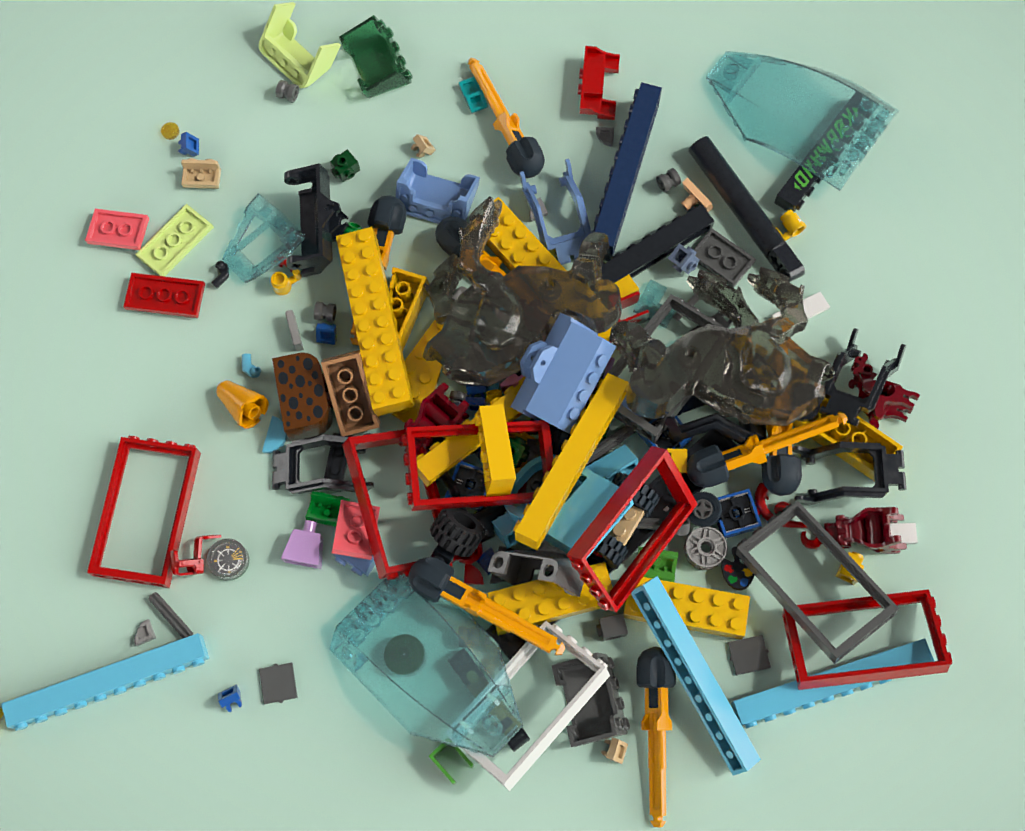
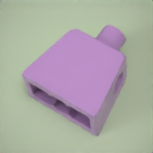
M306 520L303 530L294 529L281 557L285 563L321 569L323 537L321 534L315 533L316 522Z

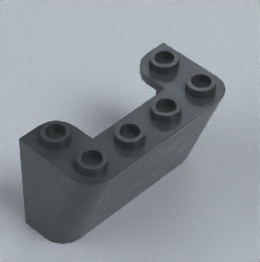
M535 549L498 551L492 556L488 567V572L513 586L532 581L535 569L540 570L537 578L539 581L552 582L563 588L571 596L580 597L584 583L580 579L578 571L571 566L572 564L568 556L562 553ZM549 571L553 572V574L547 577L545 572Z
M593 653L592 655L596 660L600 658L607 664L608 667L606 669L610 676L571 720L572 725L566 726L571 747L626 735L627 730L630 729L627 717H624L623 713L625 708L622 697H619L618 693L619 682L617 677H614L612 670L614 669V662L607 654ZM577 658L551 665L556 686H563L567 705L595 674L593 670Z

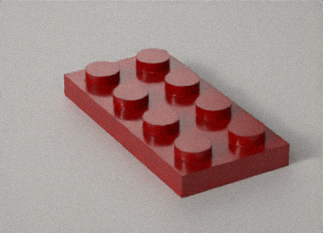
M131 273L123 307L126 310L198 318L205 282Z

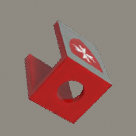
M639 291L609 303L608 314L620 328L619 333L648 321V310L624 320H620L617 311L639 302Z

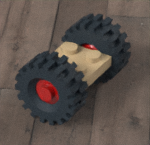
M619 472L612 480V483L620 487L628 475ZM643 484L632 499L634 505L590 554L592 559L597 560L599 563L605 562L606 566L612 569H618L628 553L625 545L642 517H649L660 499L653 489Z

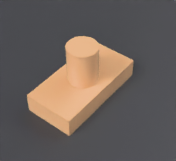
M687 177L682 184L690 195L681 202L682 206L688 211L695 204L699 203V205L702 204L707 212L713 209L712 203Z

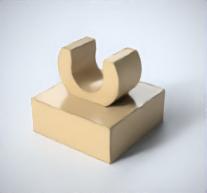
M417 134L413 138L415 144L412 145L411 149L416 151L419 148V153L416 154L417 157L422 158L425 153L432 155L436 151L427 137Z
M616 738L605 740L604 743L610 745L607 752L602 751L601 753L606 758L622 764L628 744Z

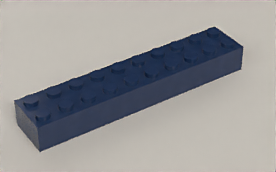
M641 82L640 88L635 89L634 101L630 105L629 117L625 121L624 133L620 137L619 149L615 153L614 166L610 169L609 182L606 183L604 198L601 199L599 205V214L596 215L594 221V230L591 231L588 249L591 250V257L610 261L614 255L659 108L662 87Z

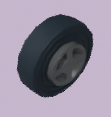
M705 491L697 492L693 495L697 506L688 518L696 526H712L721 516V503L712 493Z

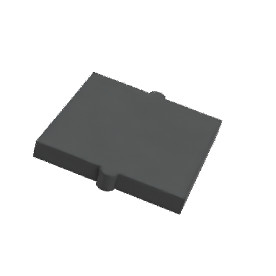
M763 635L728 642L731 654L730 661L733 662L736 675L771 668L767 654L769 651L765 647Z
M292 662L281 665L274 664V666L259 669L264 704L283 703L285 700L298 698Z

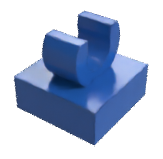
M188 132L182 133L181 140L178 141L181 149L178 152L183 155L189 154L193 157L199 155V138Z
M325 322L322 324L318 323L316 326V342L335 345L337 341L336 325H328Z
M485 381L466 383L467 394L470 395L472 402H475L474 396L476 394L481 395L482 401L485 400L484 392H487Z
M237 684L218 693L219 704L222 708L226 706L228 712H232L230 704L233 702L237 703L239 708L242 707L240 690Z

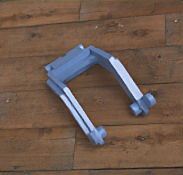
M569 158L565 159L566 172H563V177L559 178V183L561 187H567L576 205L581 225L577 232L555 238L547 235L542 211L534 195L537 194L536 186H530L529 182H526L524 171L519 172L523 194L533 212L540 242L547 250L554 249L557 257L556 260L561 265L571 263L570 255H573L575 261L591 257L589 250L585 251L583 240L589 239L591 228L583 196L573 180Z

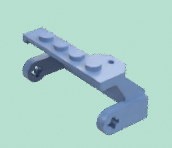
M560 313L546 341L539 340L530 344L520 361L522 375L526 378L510 407L536 421L544 420L549 423V426L552 424L570 434L573 425L576 424L616 346L598 336V333L572 317Z

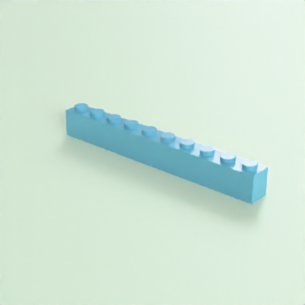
M657 576L636 587L631 595L733 776L747 772L761 760L660 579Z
M197 633L4 702L1 705L8 728L15 729V731L27 728V724L32 722L36 724L47 721L49 716L64 715L68 713V709L74 707L75 709L86 707L88 702H100L107 699V695L125 693L126 689L132 686L139 688L146 685V681L164 679L165 675L171 672L177 674L185 671V667L203 665L205 660L210 659L204 638Z
M924 638L814 675L933 662L934 658ZM892 679L880 680L879 683L884 684L892 681ZM793 681L731 702V706L741 725H745L747 729L758 725L756 722L758 720L764 719L765 722L777 719L776 715L784 713V716L795 713V708L803 706L805 710L814 707V702L822 700L823 703L835 700L834 695L841 693V696L844 697L853 694L852 689L860 687L862 691L873 687L872 683L877 681L798 690L797 681Z

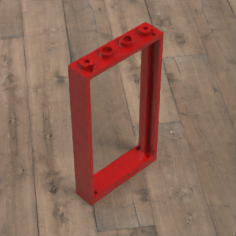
M544 420L506 422L508 433L538 432L544 477L547 471L550 472L554 459L549 423ZM475 424L407 427L405 434H402V446H406V453L403 455L404 466H408V473H405V482L410 487V493H407L408 505H411L412 511L532 503L534 492L489 497L483 495L420 499L415 438L478 435L479 428Z
M404 429L348 437L342 444L379 579L387 578V580H394L403 574L409 577L408 574L415 562L389 567L356 450L399 444L402 434H405ZM422 446L416 457L422 453L426 455L427 450ZM436 481L428 487L424 484L428 499L440 498ZM442 509L431 510L434 521ZM458 555L452 560L450 566H453L452 564L458 560Z
M130 435L128 438L121 437L87 571L88 574L93 577L170 588L173 576L171 550H177V552L179 550L201 455L195 445L184 444V446H181L172 441L160 443L152 438L140 440L139 437ZM130 448L189 457L161 576L101 567Z
M650 447L566 554L571 561V566L578 571L580 579L588 586L589 593L596 598L597 604L605 611L610 610L617 613L697 506L694 496L667 449ZM657 468L677 504L608 593L586 558Z
M929 589L886 595L897 606L922 604L938 660L933 662L807 676L795 620L783 607L782 617L798 690L947 673L950 665H952L951 653L947 652L946 635L941 632V618L939 615H936V602L934 597L931 596ZM872 596L797 605L806 616L882 608Z

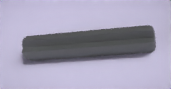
M157 592L150 595L149 601L182 638L193 635L189 627Z

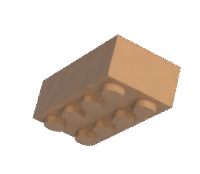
M360 350L323 359L321 365L341 436L344 437L379 428L380 419L372 410Z

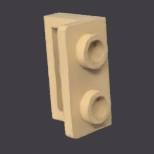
M193 158L181 161L183 166L181 185L183 188L219 189L221 168L218 161L213 159L196 160Z

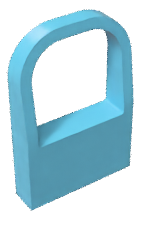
M541 456L528 462L516 474L511 494L517 493L534 473L542 470ZM584 468L578 479L582 484L564 503L544 540L565 553L570 551L619 488V486L587 468ZM633 500L629 502V504L619 515L616 521L612 524L609 530L605 533L602 539L598 542L595 548L591 551V553L603 541V539L609 534V532L615 527V525L621 520V518L627 513V511L634 505ZM513 504L504 505L508 515L515 522L522 520L524 517L523 511L514 507Z

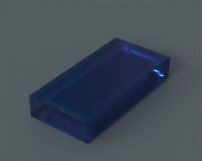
M465 397V401L469 403L468 410L478 411L479 406H487L486 400L483 397Z

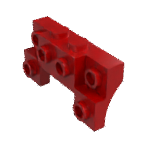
M585 46L584 67L580 68L579 79H582V84H578V95H581L580 114L597 115V119L615 120L616 101L606 100L602 97L604 72H619L620 54L608 53L596 46Z

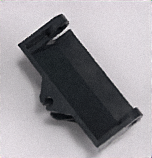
M318 163L284 173V182L288 185L312 183L311 188L298 191L300 198L301 256L292 255L286 259L287 268L292 270L302 269L301 275L303 277L321 274L333 261L332 242L337 241L336 236L342 235L349 226L347 222L341 224L343 219L348 220L349 217L341 211L339 203L330 200L328 171Z

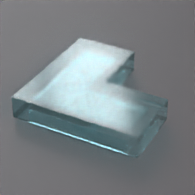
M650 280L633 312L638 314L648 310V320H651L662 306L660 301L667 287ZM674 310L668 313L660 323V326L667 328L675 314Z

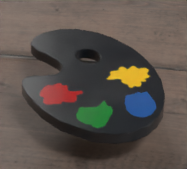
M734 546L732 548L734 562L723 559L721 564L722 574L731 588L744 590L752 583L754 574L745 564L740 562V558L736 555L737 546Z

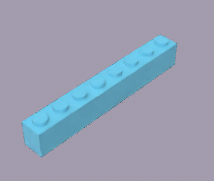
M623 445L585 468L612 482L619 472L629 475L638 464V458L626 445ZM577 480L567 500L582 484L581 481ZM521 504L516 508L524 512L527 504ZM508 513L492 521L497 536L507 549L518 543L515 540V532L513 531L516 522Z

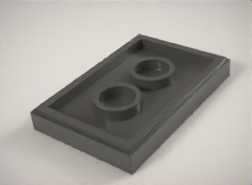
M712 228L693 249L697 252L695 256L700 260L698 264L732 288L737 285L756 261L755 258Z

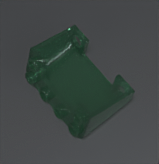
M375 15L339 36L345 52L355 62L361 76L357 80L363 94L367 98H372L412 83L411 79L413 78L411 72L405 67L407 63L399 53L400 47L398 43L392 38L394 36L393 31L389 26L386 27L382 19L379 20Z

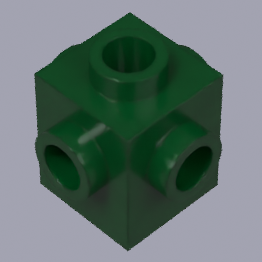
M348 149L341 154L335 155L330 161L331 173L336 179L339 177L342 182L352 179L360 171L358 161Z
M516 436L515 438H509L514 468H518L522 462H526L530 454L528 452L530 446L526 444L527 441Z

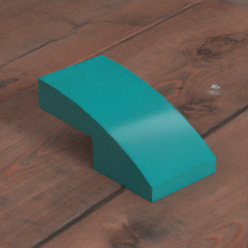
M475 77L459 82V87L471 113L488 108L484 94L480 90Z

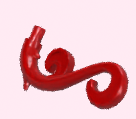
M760 483L755 491V506L758 515L761 514L768 521L774 516L767 508L765 499L769 500L767 495L769 490L765 487L764 483ZM784 501L778 502L774 507L775 514L782 512L789 504ZM792 520L782 526L787 528H807L803 522ZM802 531L800 538L806 548L816 549L820 547L822 543L817 537L814 540H809L806 536V531Z

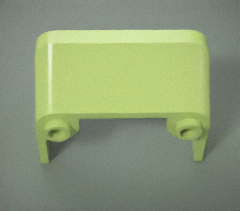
M294 2L274 4L259 41V50L294 84L299 85V88L309 87L331 68L341 45L334 43L320 46L316 56L313 57L294 39L297 28L290 17L296 4Z

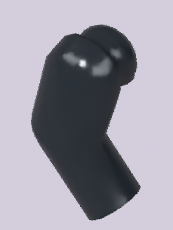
M218 261L215 264L218 276L211 283L217 289L229 278V267L224 261Z

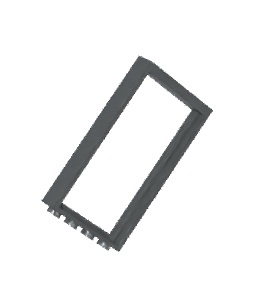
M672 294L608 372L609 374L618 377L672 309L722 339V341L655 427L620 405L614 417L654 444L667 428L665 423L666 417H676L732 344L735 334L728 327L717 323L714 318L707 317L698 308L691 307L683 299ZM597 387L595 388V390H594L592 393L595 394V393L597 392V390H598Z
M797 501L793 505L791 503L787 505L779 516L774 515L771 517L766 526L763 528L761 526L758 527L749 539H742L737 544L736 555L835 664L897 614L899 608ZM795 516L804 523L884 609L837 648L828 641L749 553V551Z

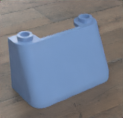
M411 158L396 184V198L404 203L406 215L437 224L450 216L459 217L466 221L479 186L480 177L467 174L463 176L461 184L428 175L427 165L421 160Z

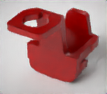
M222 535L197 536L194 540L193 559L179 560L177 550H171L172 573L177 576L203 574L204 561L201 559L202 539L222 538ZM186 567L188 572L179 573V568Z

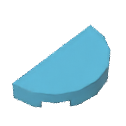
M272 416L262 450L263 453H273V451L283 447L287 440L283 422L275 416Z

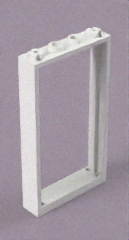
M547 621L540 628L557 637L556 642L558 644L563 642L565 649L593 670L595 674L513 768L505 774L461 734L538 649L535 645L526 642L446 731V734L509 791L610 676L605 662L600 658L597 660L593 658V654L586 647L580 648L572 636L568 635L566 637L562 634L563 631L555 623L551 625Z

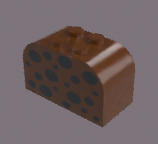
M304 352L272 358L283 427L290 441L324 434L333 422V405L318 359Z

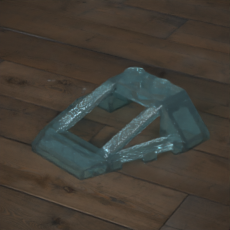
M259 193L246 207L242 223L239 222L234 240L231 239L222 258L245 283L256 279L284 261L305 239L303 233L279 209ZM255 216L264 222L242 240ZM270 227L281 238L280 241L283 244L255 266L241 250Z

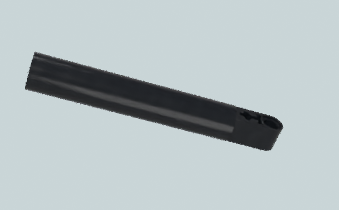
M705 136L693 143L689 148L690 155L785 283H789L802 277L805 274L803 264L711 139Z

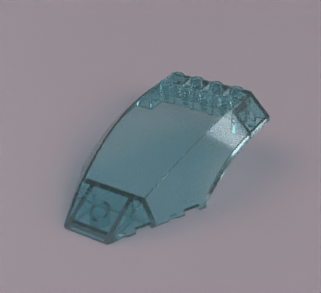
M726 51L706 76L709 84L713 86L715 94L723 102L726 112L732 117L734 125L742 133L744 141L747 140L789 158L839 191L900 111L862 86L838 74L815 66L766 55Z
M405 574L399 575L394 580H387L385 578L336 626L330 651L411 735L421 736L431 741H439L446 745L461 747L471 752H479L486 756L494 757L523 727L499 644L462 608L442 597L438 602L433 603L417 594L409 583V577H406Z

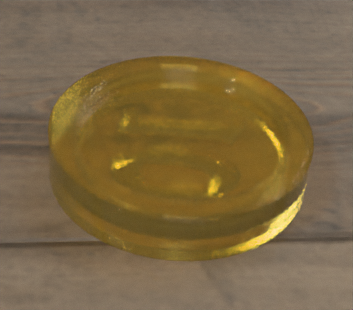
M168 122L162 126L161 133L165 139L172 140L179 135L180 130L177 124Z

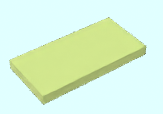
M186 204L135 255L156 274L165 277L214 227Z

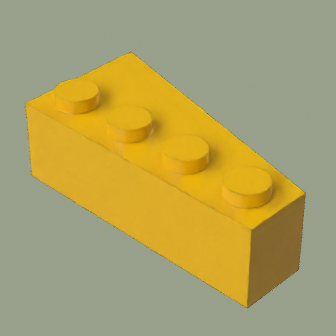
M392 267L389 294L403 352L430 289V284L425 276Z
M504 405L479 406L478 414H475V425L479 428L478 443L481 445V462L483 463L486 497L510 495L516 475Z

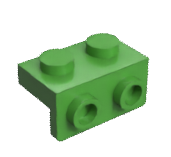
M638 547L637 555L643 549V547ZM663 550L644 577L654 578L658 576L660 580L674 582L678 552Z

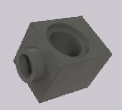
M623 614L600 618L599 624L596 625L598 636H602L603 641L625 637L628 634Z

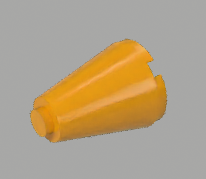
M228 380L221 382L217 386V396L239 426L245 429L252 428L261 421L259 417L262 414H266L269 402L264 395Z

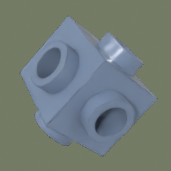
M680 243L668 257L674 263L672 266L680 273L684 271L688 275L696 269L700 261L695 256L697 254L696 251L689 246L685 248Z

